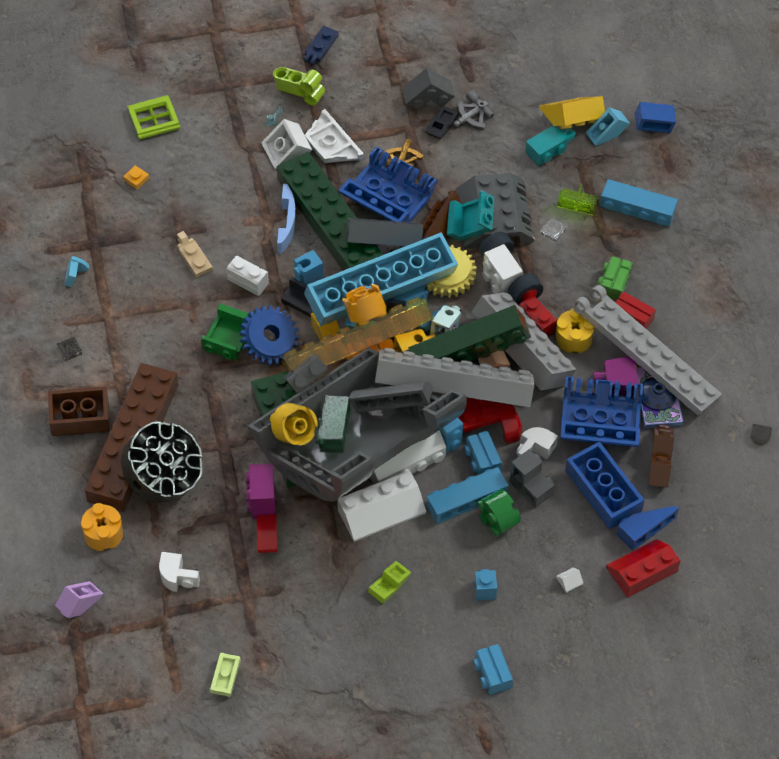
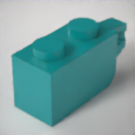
M551 126L526 141L525 153L538 166L547 163L556 155L565 152L567 144L575 138L576 133L571 128L559 130L557 127Z

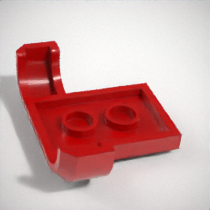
M466 397L465 411L458 417L463 423V433L500 422L506 445L520 441L523 431L514 405Z

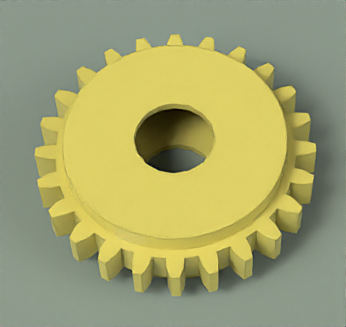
M451 245L450 249L458 263L455 272L428 283L426 286L427 291L430 292L432 290L433 295L440 294L441 297L447 295L450 298L451 295L457 297L458 293L464 294L465 289L470 290V285H474L477 271L472 255L467 256L466 250L461 251V247L454 248V245Z

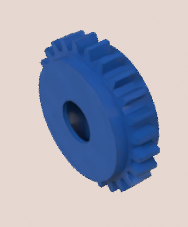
M263 305L260 310L255 308L253 312H249L247 314L248 317L243 319L244 323L240 325V328L243 330L239 332V335L243 336L240 342L245 343L242 349L249 350L246 355L252 354L253 361L258 358L259 364L266 361L267 366L271 362L277 365L279 361L283 363L285 358L289 359L291 354L296 351L293 347H297L299 344L295 340L300 338L299 335H295L299 328H294L296 321H290L292 316H285L286 310L282 313L279 312V307L273 310L272 305L267 309ZM264 330L272 331L275 341L267 340L264 336Z

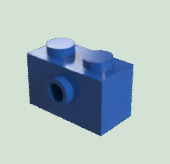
M640 102L635 111L637 130L671 133L676 124L674 105Z

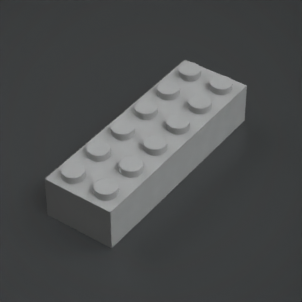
M507 292L481 296L471 312L477 319L516 305L525 317L531 338L522 344L511 345L505 351L522 370H527L530 374H533L536 386L541 391L565 386L566 376L571 377L576 370L575 367L559 351V348L548 339L547 335L536 326V323L527 316L523 308L517 305L512 296Z

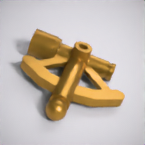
M410 139L405 140L403 147H396L385 151L389 153L391 159L395 157L394 154H400L398 159L413 167L414 164H411V162L417 159L423 160L421 153L410 148L412 144ZM407 154L414 156L405 161ZM388 159L385 165L386 168H388L391 159Z

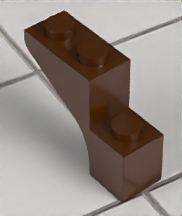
M668 425L654 427L648 485L668 488L674 444V429H670Z

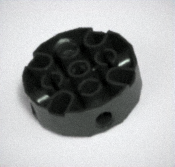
M161 421L151 422L140 428L124 446L121 458L123 475L131 489L142 498L156 503L174 502L194 488L202 475L203 469L201 448L193 435L180 425L161 423Z

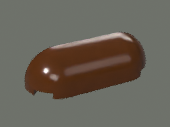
M455 190L449 191V196L442 201L438 199L422 224V240L441 232L445 240L447 239L449 202L456 200L461 203Z

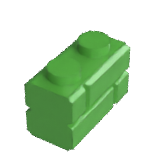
M613 256L609 263L605 262L603 268L605 275L604 277L600 276L597 285L605 288L608 297L617 300L624 292L633 263Z

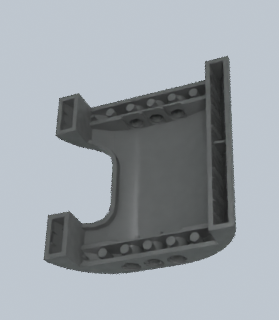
M368 347L248 425V429L268 460L287 479L322 500L336 501L370 478L375 469L411 445L427 439L460 417L465 411L466 395L452 389L440 398L431 395L429 404L356 413L349 399L352 391L394 386L375 382L379 352ZM293 403L305 406L315 413L318 424L315 427V435L310 442L305 445H293L279 441L274 436L271 429L270 416L281 405Z

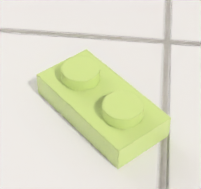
M220 653L210 693L231 697L241 661L240 656Z

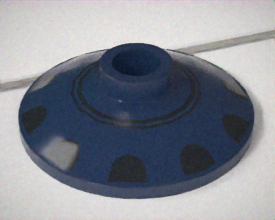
M650 377L642 383L643 394L641 401L648 408L665 410L676 402L677 397L654 377Z

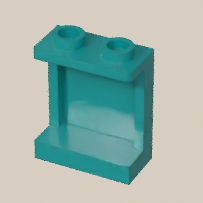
M480 191L478 199L461 204L456 200L449 202L447 235L460 242L491 231L493 227L494 196L485 191Z

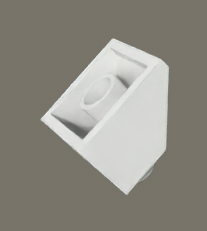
M283 119L261 142L275 169L282 163L312 151L299 124Z

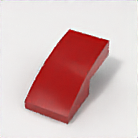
M276 514L257 515L258 553L278 552Z

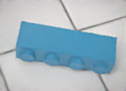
M608 179L601 195L600 207L670 227L678 199Z
M498 467L487 469L475 477L470 476L465 481L457 484L453 483L443 490L433 491L427 496V507L436 524H439L478 508L477 502L495 491L503 489L508 493L509 485Z

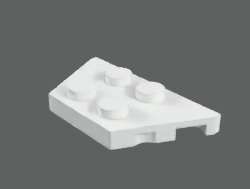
M326 109L322 110L319 119L314 121L312 128L305 134L310 147L324 163L363 159L364 153Z

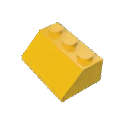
M603 96L580 97L539 105L540 110L552 125L561 126V129L571 128L572 124H575V126L585 125V121L595 123L605 112Z

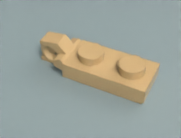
M184 231L178 233L179 253L195 277L198 278L213 271L212 265L193 238L188 239Z

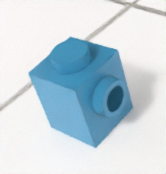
M482 569L475 572L476 601L496 599L497 581L495 570Z

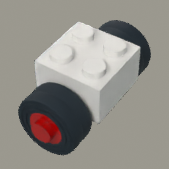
M496 232L485 238L479 246V253L484 259L482 272L484 280L489 282L494 294L507 292L518 306L531 296H535L538 299L543 292L542 283L535 274L528 273L523 275V270L511 255L514 250L513 242L505 232Z

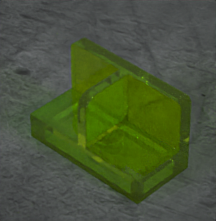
M581 184L578 191L563 188L559 194L558 207L593 215L598 196L583 193V185Z

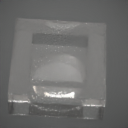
M550 218L541 229V235L557 242L566 231V226Z

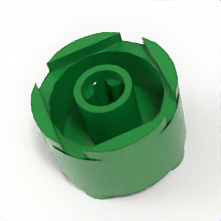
M503 489L495 491L477 502V506L482 513L479 515V518L484 525L488 524L494 537L501 535L521 522L518 509L514 510L511 505L514 501Z

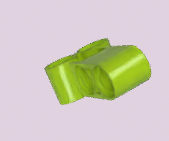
M279 67L273 72L278 90L301 96L311 106H315L325 93V88L320 84L322 76L315 70H309L306 74L289 68Z

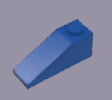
M672 506L636 513L629 518L625 517L618 523L617 536L633 551L676 519L679 508Z

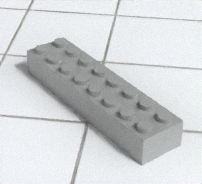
M384 348V350L379 351L375 377L376 383L395 386L430 382L433 386L432 392L446 394L454 389L469 398L525 407L531 406L534 378L533 374H530L527 370H519L517 372L511 371L508 367H499L498 369L492 368L489 364H480L479 366L465 360L455 362L447 357L436 359L428 354L417 356L410 351L399 353L391 348Z

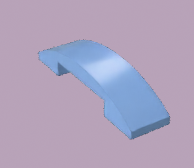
M283 184L282 209L288 210L286 228H279L278 254H282L288 247L295 231V202L287 184Z

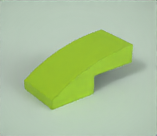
M395 561L383 571L382 577L369 587L368 593L383 604L404 584L411 575V572Z

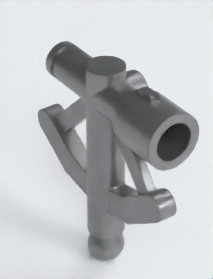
M471 90L466 95V98L472 104H463V101L458 102V110L461 117L453 122V126L457 128L466 122L472 127L484 129L483 114L491 119L494 113L488 108V103L481 101L480 95ZM464 108H473L467 113L464 111ZM480 113L479 122L471 119Z

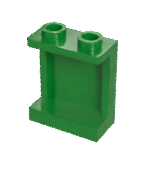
M220 303L217 308L218 315L208 334L201 338L202 349L209 353L219 354L226 359L237 361L243 350L242 348L245 346V343L240 342L243 336L239 335V332L243 330L240 328V325L244 323L243 319L248 317V313Z

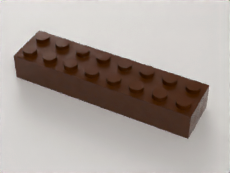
M140 363L86 486L87 502L109 505L117 511L125 512L133 490L123 475L121 465L123 448L140 428L151 422L161 421L163 423L179 385L177 372Z

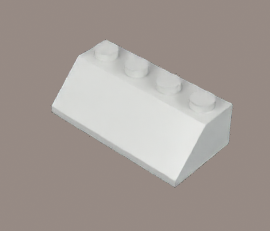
M440 430L427 439L411 445L375 469L370 476L373 484L407 471H411L412 474L417 471L420 472L426 469L427 466L442 461L446 457V445Z
M411 471L338 499V512L354 542L426 514L419 486Z

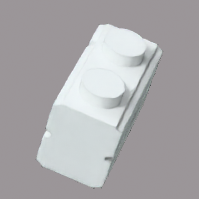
M235 256L226 268L227 280L257 296H260L269 284L267 271L262 268L260 269L239 256Z

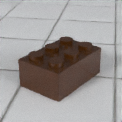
M107 386L48 391L49 426L52 436L110 431Z

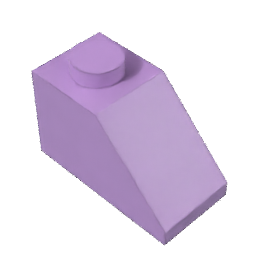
M90 581L66 586L55 606L65 617L80 616L98 601L104 593Z

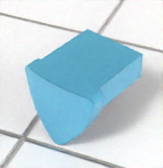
M72 256L67 265L64 285L72 287L77 272L88 271L89 264L78 257Z

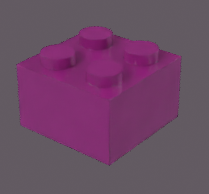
M250 464L249 472H246L247 511H251L252 519H257V515L275 514L273 464Z

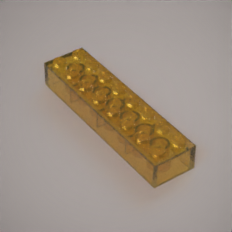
M414 298L406 302L407 306L402 307V304L395 306L389 310L390 313L379 318L375 317L368 324L360 326L357 322L354 324L355 328L350 329L348 326L337 331V335L334 337L329 334L320 338V343L314 344L312 341L303 345L301 351L297 352L296 349L286 352L284 358L281 359L285 371H288V373L292 372L296 366L312 353H315L325 366L434 320L426 299Z

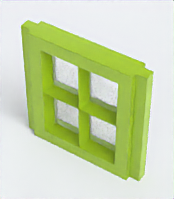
M168 95L127 106L139 140L181 129Z

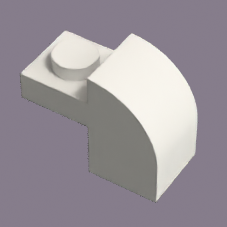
M540 427L526 430L521 435V443L516 451L517 458L530 449L539 456L548 459L557 446L558 435Z
M162 552L159 569L162 583L166 588L177 592L178 585H182L185 588L199 587V571L182 569V554Z

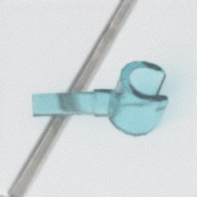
M278 106L273 115L267 114L266 125H277V117L282 110V106Z

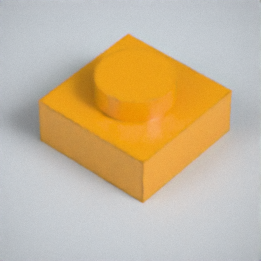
M135 165L123 176V179L138 190L149 180V174Z

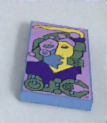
M636 363L638 384H642L652 376ZM678 398L670 408L665 410L650 409L641 401L644 428L659 427V425H683Z

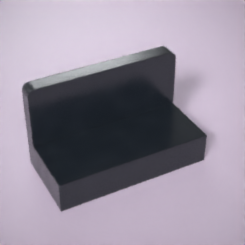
M291 277L289 279L290 288L282 296L281 302L311 318L313 310L304 295L307 285Z

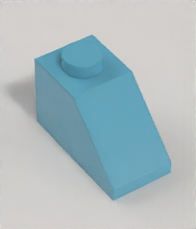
M609 107L586 134L594 145L597 146L619 136L630 123L621 111Z

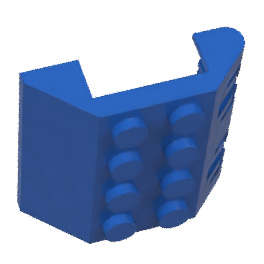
M375 147L369 154V164L354 181L348 178L338 190V193L389 221L412 222L429 202L438 180L431 176L429 177L425 173L422 175L418 185L415 184L419 175V169L399 160L397 157H393L388 168H386L385 165L388 161L389 153Z
M566 376L560 439L639 447V423L643 384H634L633 397H631L632 383L627 382L626 397H620V382L615 381L614 395H611L613 381L596 379L595 393H592L593 379H589L587 393H581V378L577 377L576 389L573 391L574 377Z

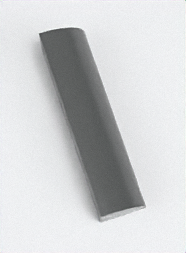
M347 218L346 237L348 242L408 246L422 240L423 225L421 223Z
M430 382L354 390L349 399L356 413L429 404L433 386Z

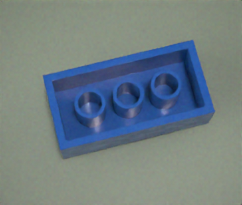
M600 442L567 459L566 473L609 530L617 526L623 518H629L633 514L642 512L644 505L643 497Z

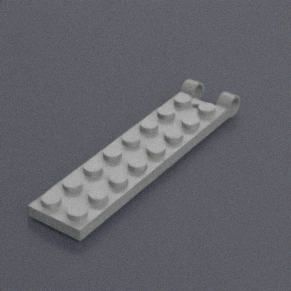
M596 285L589 291L590 299L598 303L595 307L591 308L589 300L585 297H580L573 302V309L577 314L582 315L698 416L720 399L722 393L610 299L603 286Z

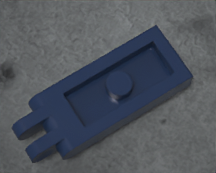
M323 25L306 49L304 62L308 63L310 61L311 65H315L317 61L321 62L338 38L339 32Z

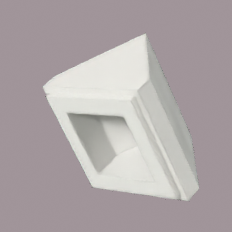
M571 568L556 576V579L566 593L584 584L580 570L576 568Z

